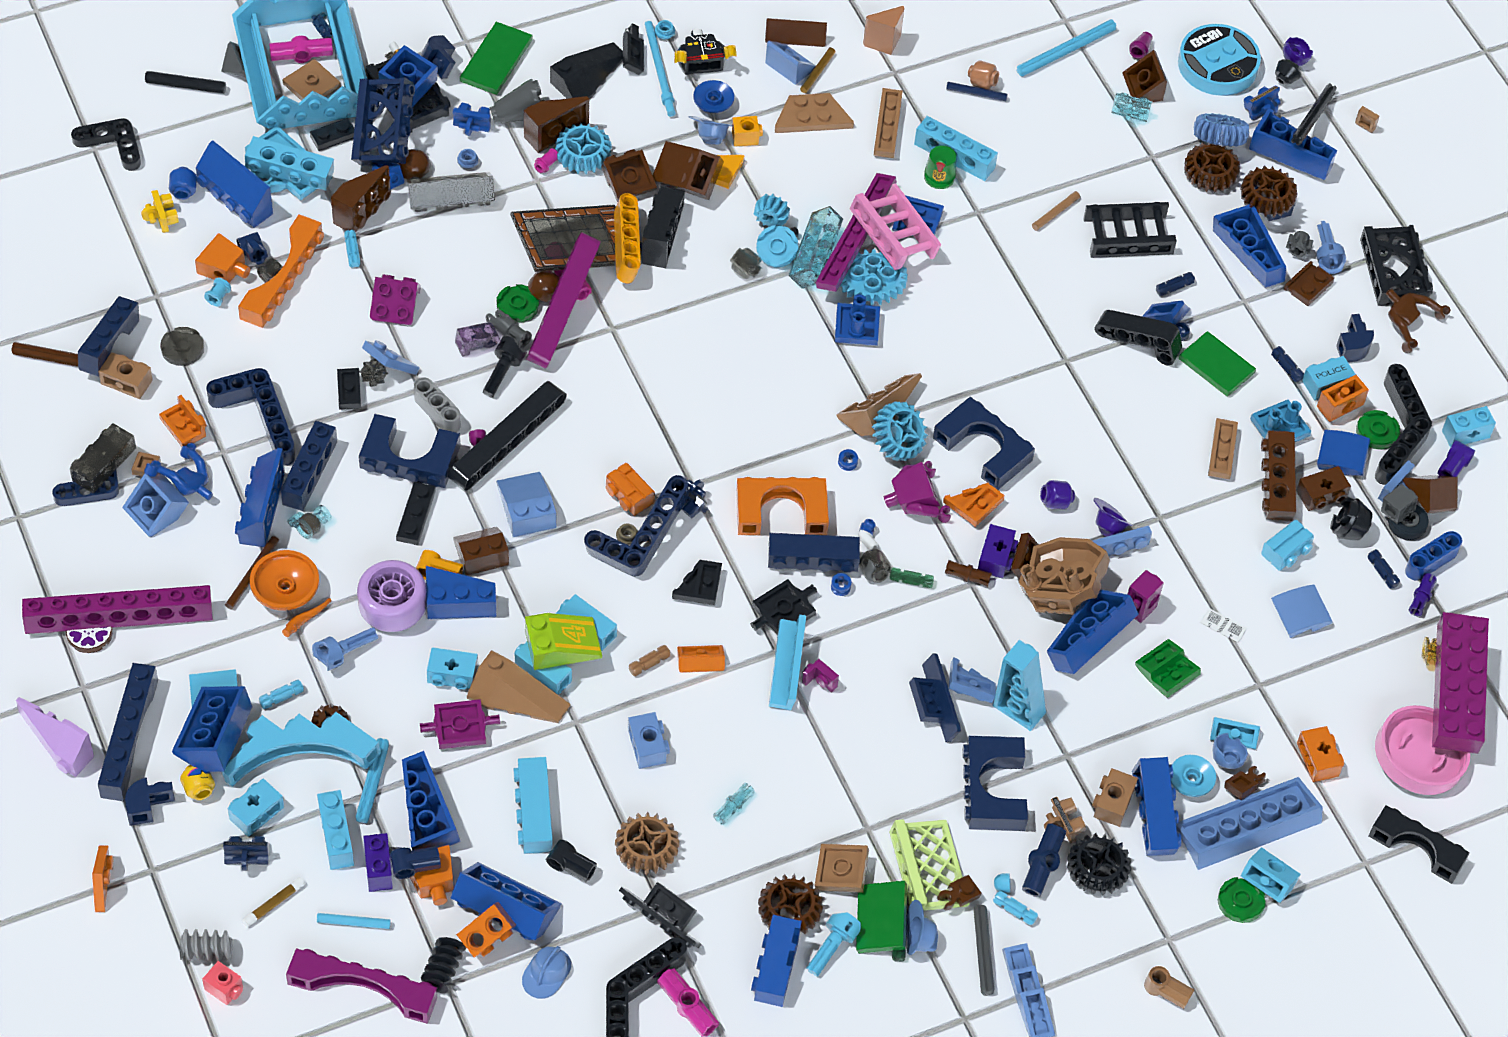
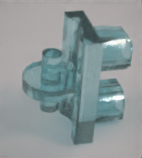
M1116 93L1111 113L1124 116L1128 121L1132 118L1147 122L1152 102L1147 98L1141 97L1139 99L1129 96L1127 93Z

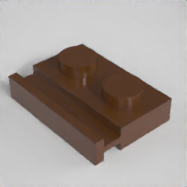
M1310 261L1285 284L1284 290H1289L1292 296L1306 306H1309L1334 283L1335 277L1321 267H1316Z

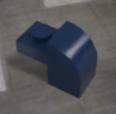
M444 35L431 36L420 54L438 66L437 74L441 79L448 78L456 63L451 57L456 48Z
M1351 314L1347 326L1349 332L1340 333L1336 345L1339 356H1344L1347 362H1355L1365 358L1374 339V330H1366V324L1362 322L1360 314Z
M147 777L137 780L129 787L125 796L129 826L153 822L151 805L175 802L172 782H157L154 785H148Z

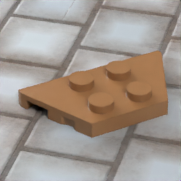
M830 93L789 95L775 124L774 131L775 133L853 129L854 121Z

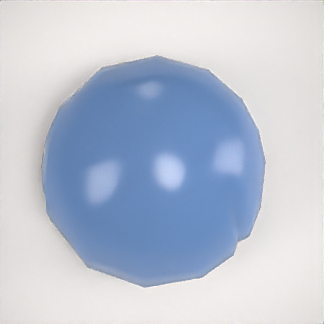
M1228 733L1216 737L1212 747L1215 762L1221 767L1228 769H1237L1243 766L1248 757L1247 748L1241 743V740L1239 738H1229Z

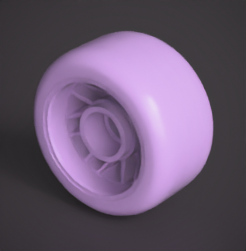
M386 560L372 565L363 573L357 587L358 607L362 617L372 627L385 632H398L412 627L421 619L426 610L427 589L425 580L414 566L403 561Z

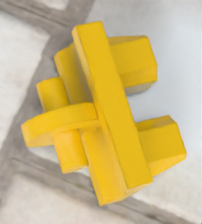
M153 190L151 194L154 206L146 204L145 208L141 211V216L143 220L150 221L152 224L158 218L162 233L169 232L168 225L179 223L176 209L164 211V209L174 207L171 193L159 195L158 190Z

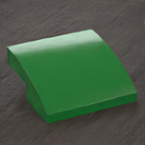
M1167 639L1135 662L1136 667L1144 677L1167 698L1201 675V668L1186 658L1184 649L1170 639Z

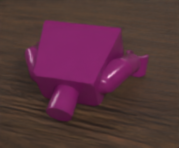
M926 461L924 464L919 462L917 464L905 465L896 477L891 480L895 492L883 496L888 508L900 504L905 514L938 517L939 521L943 523L949 522L951 515H946L950 512L949 506L944 505L941 509L938 508L940 504L930 479L935 476L936 469H931L933 465L931 461Z

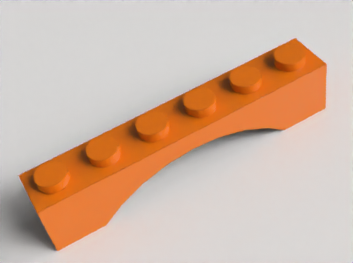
M298 214L289 228L291 249L285 265L268 282L246 293L238 305L240 320L261 328L265 326L267 321H271L274 310L282 304L287 290L292 289L295 278L304 269V264L308 259L312 258L317 244H321L323 241L322 222Z

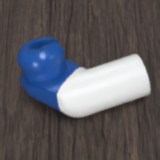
M866 519L860 525L858 537H860L861 542L869 551L873 552L879 546L872 537L876 524L872 519Z

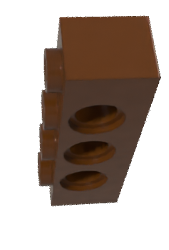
M1268 430L1266 437L1261 440V451L1265 454V458H1262L1261 470L1265 471V478L1262 479V491H1265V498L1262 500V511L1266 512V520L1292 521L1296 514L1295 432ZM1274 454H1279L1282 458H1277ZM1274 473L1280 474L1282 478L1276 477ZM1275 493H1278V494H1280L1283 498H1278V497H1276L1274 494H1275Z

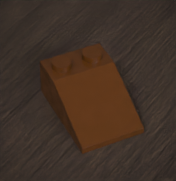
M585 96L548 100L529 106L524 110V138L537 153L555 145L560 132H564L565 127L571 129L572 124L576 127L580 123L583 126L589 124L590 99Z

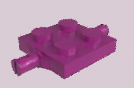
M481 699L434 704V722L420 723V733L435 731L439 749L486 744V725L500 724L499 714L485 716L481 706Z

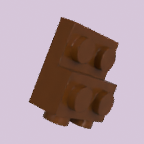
M632 149L626 151L622 156L616 157V155H612L604 159L601 168L608 186L611 185L617 202L620 196L625 193L638 196L657 189L642 149L638 151Z

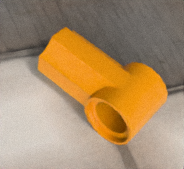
M424 550L416 566L424 580H426V566L462 574L464 569L463 564L443 559L432 550Z

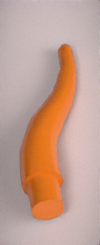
M328 598L317 607L293 617L282 630V634L285 637H289L292 633H295L304 623L320 613L331 602V598Z

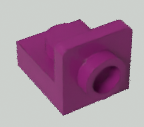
M820 659L813 664L809 663L802 672V684L805 686L816 679V682L822 688H827L831 693L838 687L839 675Z

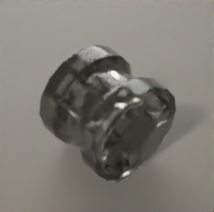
M269 258L265 266H260L257 269V273L261 280L266 283L278 274L283 266L274 258Z

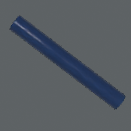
M949 81L946 87L947 90L1005 102L1008 96L1007 93Z

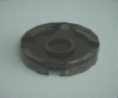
M190 327L174 328V331L170 333L168 331L161 339L160 350L163 358L168 363L176 366H187L201 358L205 345L203 338L197 330Z

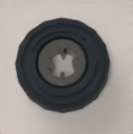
M1416 505V510L1398 524L1388 518V525L1392 533L1404 540L1420 538L1426 532L1429 523L1428 514L1419 505Z

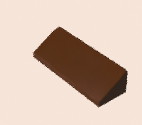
M767 18L765 43L773 41L787 45L825 47L827 22Z

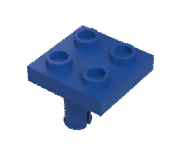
M861 294L855 295L853 304L837 303L835 342L878 346L880 306L866 305V297Z

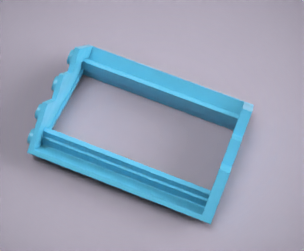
M247 0L232 14L256 123L271 130L276 126L285 129L356 117L360 79H366L367 77L347 0ZM319 14L322 17L327 16L329 27L332 29V39L344 87H340L329 98L312 91L299 103L284 95L276 101L259 27L312 19V16H318Z

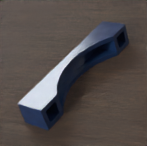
M132 663L97 784L100 798L122 802L125 800L139 731L145 713L153 701L158 684L156 666Z

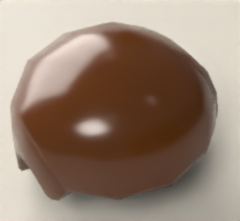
M409 149L406 163L398 164L400 165L403 178L410 180L412 177L421 179L429 173L431 161L424 151Z
M540 270L531 277L528 282V288L534 297L548 303L551 301L560 278L550 270Z

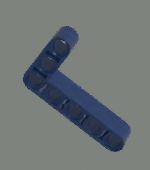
M255 368L214 379L207 384L208 403L213 408H222L254 399L272 451L277 448L283 449L284 465H290L295 461L294 441L267 370Z
M675 475L668 480L630 546L600 531L591 530L584 537L587 553L630 576L642 575L689 496L686 478L681 475ZM677 486L683 487L681 491L673 490ZM665 505H672V506H673V507H672L671 509H669V510L663 509V507H664ZM655 523L662 524L659 528L651 527ZM594 541L601 542L598 546H590ZM643 542L651 543L647 547L640 546ZM612 551L620 552L617 556L610 555ZM633 560L640 561V563L636 566H631L629 564Z

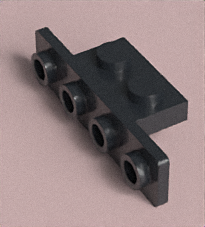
M657 882L644 901L624 887L619 889V892L624 895L622 899L633 907L635 904L642 908L641 913L652 921L654 918L661 922L660 927L669 934H672L674 931L685 941L688 948H691L692 945L699 948L702 945L684 931L697 910L664 885Z

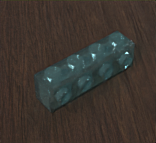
M831 206L811 213L791 267L789 277L802 289L816 285V281L831 255L842 225L843 218Z

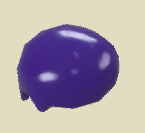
M1290 37L1285 42L1282 50L1284 58L1293 61L1298 66L1305 65L1313 55V50H1310L1305 40L1298 37Z

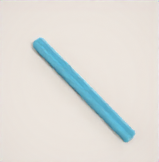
M1110 19L1018 65L1016 71L1023 77L1116 30L1117 25Z

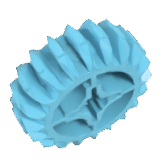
M580 123L577 127L572 124L571 129L565 127L564 132H560L555 150L558 152L557 159L559 162H562L563 168L568 167L570 172L576 170L577 174L580 171H584L587 174L590 170L595 173L596 168L602 170L601 166L604 159L611 156L612 144L609 135H605L604 129L599 130L598 126L591 127L590 123L587 126H583Z
M893 402L885 405L883 409L877 412L878 416L873 418L876 424L872 426L876 433L872 436L877 438L875 445L881 446L879 452H886V457H892L895 461H906L915 458L917 454L923 451L922 447L927 444L924 440L928 437L924 433L927 426L923 425L925 418L919 417L920 411H914V405H908L907 402ZM894 415L899 417L898 420L894 421L892 419ZM903 442L908 443L906 447H902L901 444Z

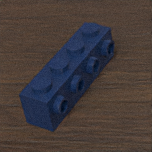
M769 533L768 568L778 570L797 569L801 571L820 570L823 572L842 571L845 573L858 572L860 537Z

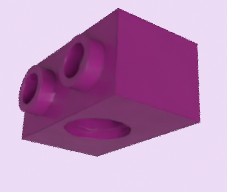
M1145 570L1129 586L1127 593L1131 596L1139 613L1135 618L1139 623H1142L1158 606L1164 582L1157 575L1150 573L1148 570Z

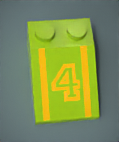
M543 613L525 617V635L534 670L602 658L593 617Z

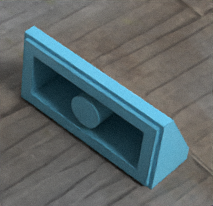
M1213 717L1210 740L1215 741L1218 735L1228 733L1229 738H1239L1245 747L1256 749L1260 726Z

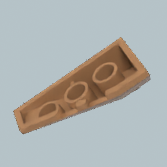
M921 373L904 375L884 386L885 390L869 394L867 396L868 400L860 404L855 402L836 414V416L860 436L870 435L873 437L872 435L876 433L872 428L876 424L873 418L878 416L877 412L887 404L906 402L922 378Z
M492 650L479 666L467 694V699L469 700L481 699V706L486 709L506 710L509 714L514 715L521 713L530 715L534 719L559 723L571 706L570 703L517 664Z

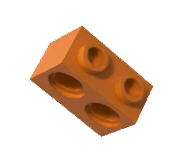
M497 902L456 935L474 958L480 954L482 957H485L495 949L492 945L498 939L503 942L513 934L511 929L516 924L501 904ZM493 918H499L502 921L503 927L501 930L493 928ZM475 933L483 936L484 942L482 946L474 943L473 936Z

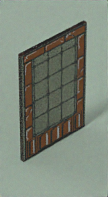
M615 204L512 211L510 213L535 272L564 270L581 232L601 241L590 268L616 266Z

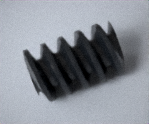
M438 938L431 952L432 955L428 959V964L424 968L425 972L421 975V981L428 982L437 987L438 993H448L449 989L446 985H451L452 983L450 977H454L456 974L454 969L459 967L457 960L462 959L463 955L461 952L466 950L465 945L453 938Z

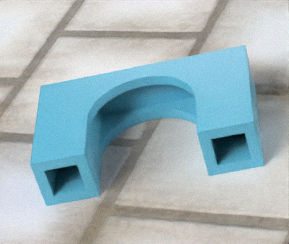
M576 594L570 599H566L555 613L593 617L601 651L617 637V624ZM528 643L520 644L514 652L515 664L559 695L572 682V669L567 665L534 670Z

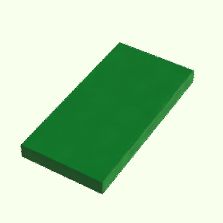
M496 21L460 75V82L497 95L533 40V35Z

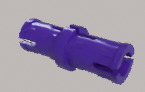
M1430 573L1423 575L1420 586L1414 591V599L1408 609L1410 614L1416 609L1414 616H1422L1426 603L1431 600V592L1437 582V578L1433 576L1432 580L1429 581L1432 575Z

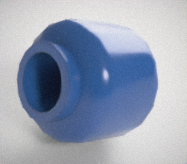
M179 167L170 173L168 189L175 198L184 200L195 194L197 183L195 172L187 167Z

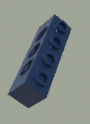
M319 421L314 422L281 488L282 505L304 511L337 444L335 426Z

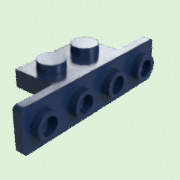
M932 653L922 664L926 678L913 677L909 681L920 721L940 723L945 742H951L961 732V727L937 653Z

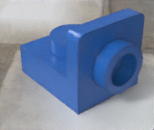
M398 163L371 165L372 171L386 165L389 166L390 190L404 184L405 181Z

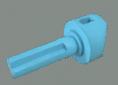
M848 912L832 914L826 923V927L831 933L806 968L808 972L816 977L819 976L842 940L852 943L860 932L861 923Z

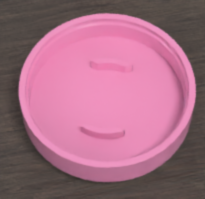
M1417 705L1406 706L1390 714L1378 731L1375 740L1377 759L1384 772L1401 787L1423 795L1444 793L1452 789L1466 772L1470 763V752L1432 747L1434 709Z

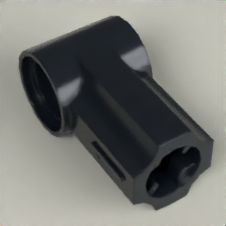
M562 839L556 843L545 859L547 864L554 870L560 872L565 870L584 882L591 879L597 868L596 862L578 853L571 843Z

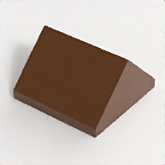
M1153 50L1122 72L1134 104L1157 102L1164 99L1167 79L1157 52Z
M1428 475L1406 477L1403 479L1406 486L1418 496V502L1427 513L1455 511L1457 509L1458 477Z

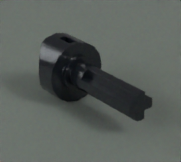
M503 336L497 345L494 353L499 358V361L482 393L493 398L510 366H520L527 352H523L519 348L513 337Z

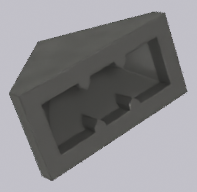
M230 41L227 45L221 72L246 77L239 44Z

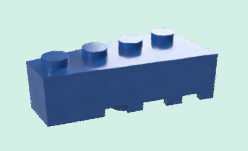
M1249 205L1214 216L1213 232L1265 288L1285 282L1286 265L1255 207L1251 208Z
M1168 757L1140 758L1132 770V776L1138 778L1135 793L1136 797H1141L1138 809L1141 820L1145 819V824H1142V834L1146 856L1174 855L1179 847H1181L1182 841L1181 834L1177 833L1176 829L1179 815L1178 811L1174 810L1173 801L1176 800L1175 787H1171L1173 766L1169 764Z

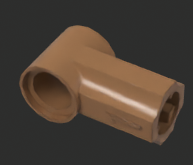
M1162 966L1153 967L1144 982V988L1150 995H1160L1182 1009L1185 1008L1194 992V989L1170 976L1169 971ZM1153 978L1159 979L1162 984L1156 983Z

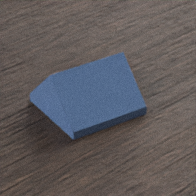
M768 41L765 64L793 84H798L816 67L815 64L787 44Z

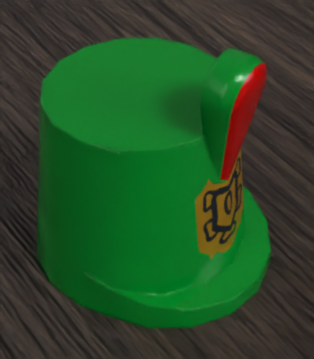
M936 146L929 154L924 171V180L932 188L946 189L953 185L956 178V153L948 146Z

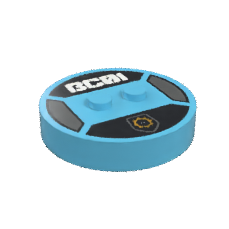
M1208 24L1193 29L1185 36L1179 51L1178 67L1183 78L1194 88L1211 95L1227 96L1240 93L1253 84L1259 70L1261 55L1255 41L1242 30L1224 24Z

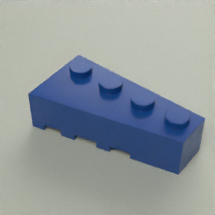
M1268 108L1254 130L1249 150L1325 180L1332 169L1338 150L1319 138H1311L1308 135L1301 145L1292 143L1291 139L1297 128L1289 124L1290 120L1285 117H1277L1274 115L1275 111Z
M1100 589L1097 598L1083 601L1047 650L1055 670L1075 674L1135 619L1139 613L1131 596Z
M421 751L402 759L412 850L435 846L439 848L461 842L425 752Z

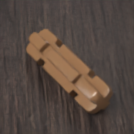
M662 645L657 648V651L653 650L639 658V661L630 663L628 669L633 676H637L642 673V670L646 671L660 663V660L670 657L671 652L666 645Z

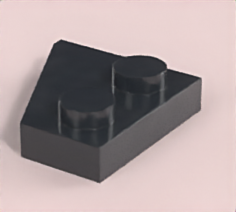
M699 560L694 566L693 571L683 578L682 584L672 591V599L715 605L722 563Z

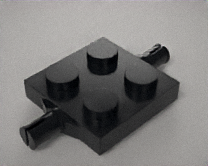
M787 579L753 600L752 607L760 617L750 623L752 629L757 631L766 624L778 635L780 619L797 622L799 615H805L807 621L816 615V609L808 601V597L817 593L816 587L811 584L804 590H800Z

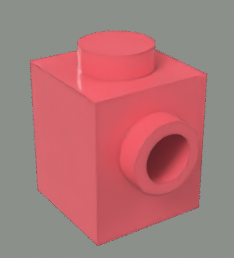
M219 961L202 978L204 990L226 1005L232 999L236 1000L243 991L241 976Z

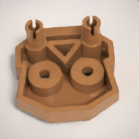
M1059 537L1033 547L1030 565L1026 564L1020 569L1022 575L1019 579V585L1023 593L1029 597L1036 612L1046 613L1047 611L1048 613L1056 612V614L1074 615L1077 605L1087 599L1097 598L1102 587L1100 581L1107 572L1110 559L1107 551L1090 539Z

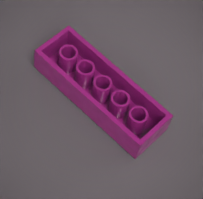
M1443 612L1439 619L1436 640L1432 747L1478 754L1485 742L1489 618Z

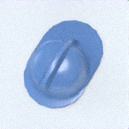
M688 116L698 121L699 137L707 144H721L722 140L726 137L728 128L733 127V125L717 123L696 116Z
M919 900L912 901L906 915L908 955L914 954L915 951L933 952L937 949V925L924 916L923 907Z
M559 946L545 947L538 951L522 976V986L525 992L537 999L552 996L560 988L571 970V959L568 954L561 950Z

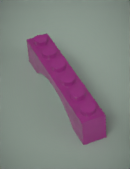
M296 948L286 972L287 985L308 991L332 985H355L368 988L389 999L399 1009L404 1018L426 1024L429 1023L437 1001V987L428 982H415L406 976L390 975L384 970L377 968L372 970L363 967L357 962L347 963L340 961L335 956L328 955L326 957L319 955L310 949L301 950Z

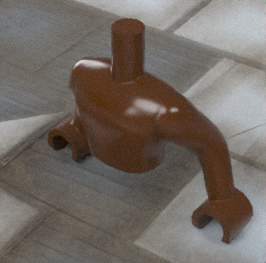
M1392 288L1385 293L1394 303L1388 312V316L1398 327L1405 340L1402 344L1404 353H1411L1412 348L1418 346L1417 340L1412 339L1408 330V326L1421 314L1416 303L1433 309L1438 320L1444 319L1445 315L1451 312L1449 306H1441L1430 297L1407 293L1399 297Z

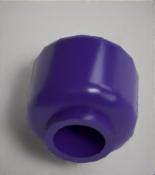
M1049 480L1041 488L1040 499L1047 508L1064 510L1069 507L1070 503H1073L1075 492L1067 481Z

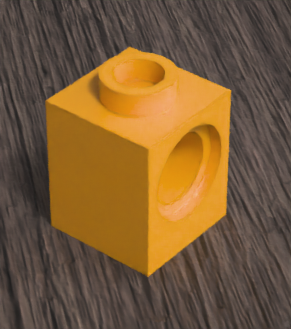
M757 116L732 117L733 127L731 131L734 146L759 145V137L763 136L762 124H758Z

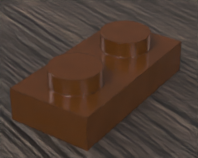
M1030 533L1021 534L1011 570L1019 579L1022 575L1020 569L1026 564L1030 565L1033 547L1039 545Z

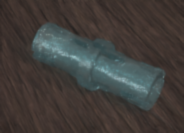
M743 783L733 795H729L725 799L726 802L713 814L716 822L722 820L720 824L725 825L735 812H740L743 807L742 805L755 794L751 785L748 786V783Z

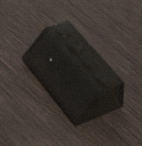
M490 172L406 179L410 209H415V212L427 211V207L435 206L436 210L448 209V205H457V208L470 207L469 203L487 206L491 205L490 201H495L493 175Z

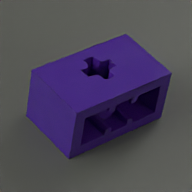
M990 524L979 559V570L992 573V576L1003 579L1005 571H1010L1013 562L1010 554L1011 552H1016L1018 540H1015L1016 530Z
M387 833L364 835L369 892L393 889Z

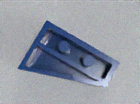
M426 566L427 619L496 617V585L494 582Z
M777 915L772 916L769 933L764 935L762 948H765L764 955H759L756 969L760 970L759 976H754L751 991L755 992L754 1001L783 1007L799 943L801 921Z

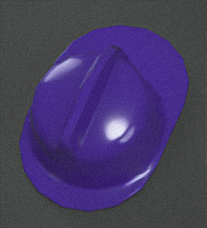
M1099 498L1093 499L1099 507L1095 523L1099 527L1101 534L1108 537L1122 533L1128 525L1133 526L1112 505Z

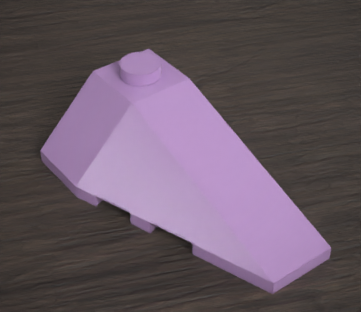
M20 697L16 699L19 713L53 758L58 769L65 774L70 773L76 777L94 758L89 733L67 719H64L62 722L59 721L56 715L50 711L44 714L39 706Z

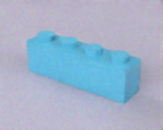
M546 757L519 758L518 768H513L514 782H519V788L515 789V801L520 803L521 809L516 810L517 824H522V830L518 831V845H523L524 854L551 852L552 828Z

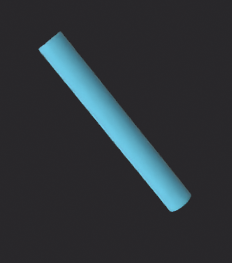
M325 913L317 914V923L390 929L391 919Z

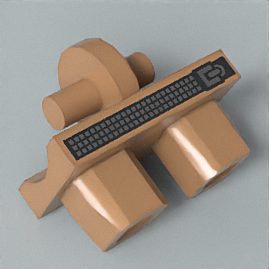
M1058 797L1052 798V809L1056 817L1052 813H1048L1046 815L1048 821L1044 824V829H1046L1047 824H1055L1066 830V837L1070 844L1076 842V835L1084 832L1086 825L1081 816L1069 820L1067 815L1077 812L1072 797L1059 801Z

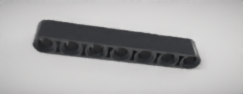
M546 381L458 460L449 470L448 478L466 491L472 488L564 403L567 393L552 382Z

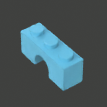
M341 790L317 794L330 870L354 866L353 851Z

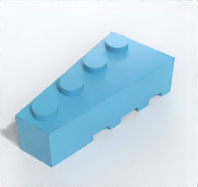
M1018 640L1003 658L993 707L1029 731L1046 714L1039 652L1030 644H1025Z

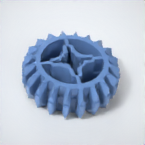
M1205 113L1197 116L1194 122V135L1203 142H1209V144L1237 147L1244 145L1249 137V124L1233 116Z

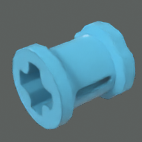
M215 278L210 291H206L204 294L205 300L213 306H220L225 294L231 291V285L222 278Z

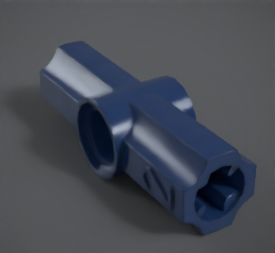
M1047 824L1038 849L1030 852L1028 857L1030 869L1022 886V890L1025 893L1034 897H1041L1050 872L1058 869L1060 865L1058 852L1066 835V830L1055 824Z

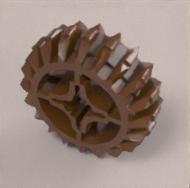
M1201 143L1199 146L1195 145L1188 152L1184 162V173L1187 176V180H1191V185L1197 184L1198 189L1205 188L1206 192L1212 190L1215 193L1217 189L1221 192L1225 188L1230 189L1232 184H1235L1240 173V161H1238L1237 155L1233 154V149L1227 150L1226 146L1221 147L1209 143L1207 145Z
M1265 165L1262 169L1256 167L1254 171L1250 170L1248 175L1244 177L1240 188L1241 199L1244 200V205H1249L1251 208L1255 207L1258 214L1263 213L1264 217L1270 214L1274 218L1276 214L1282 216L1284 212L1288 213L1294 206L1298 195L1297 184L1294 183V178L1289 177L1288 172L1282 173L1281 168L1275 170L1273 166L1268 169Z
M794 873L791 879H788L786 874H784L782 880L775 876L773 883L767 882L765 889L761 890V897L758 899V905L760 906L758 913L762 915V923H768V930L770 929L773 915L801 921L800 931L805 935L808 932V928L812 930L815 928V922L820 921V914L823 912V906L821 905L823 899L822 896H819L818 888L813 889L814 884L812 881L806 884L804 876L797 880ZM779 896L780 902L777 903V906L772 907L771 902ZM808 904L810 909L802 916L801 909L804 908V905Z

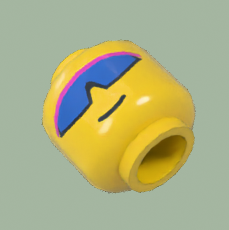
M188 765L180 776L181 784L188 797L203 800L212 794L215 781L211 772H205L192 765Z

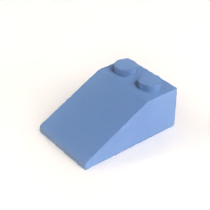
M540 472L496 481L512 537L556 528V510L551 494Z

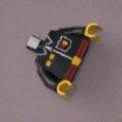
M694 29L691 31V36L685 38V44L680 45L679 49L674 52V63L685 64V75L723 71L724 58L737 57L736 46H725L720 41H717L713 34H703L701 29Z

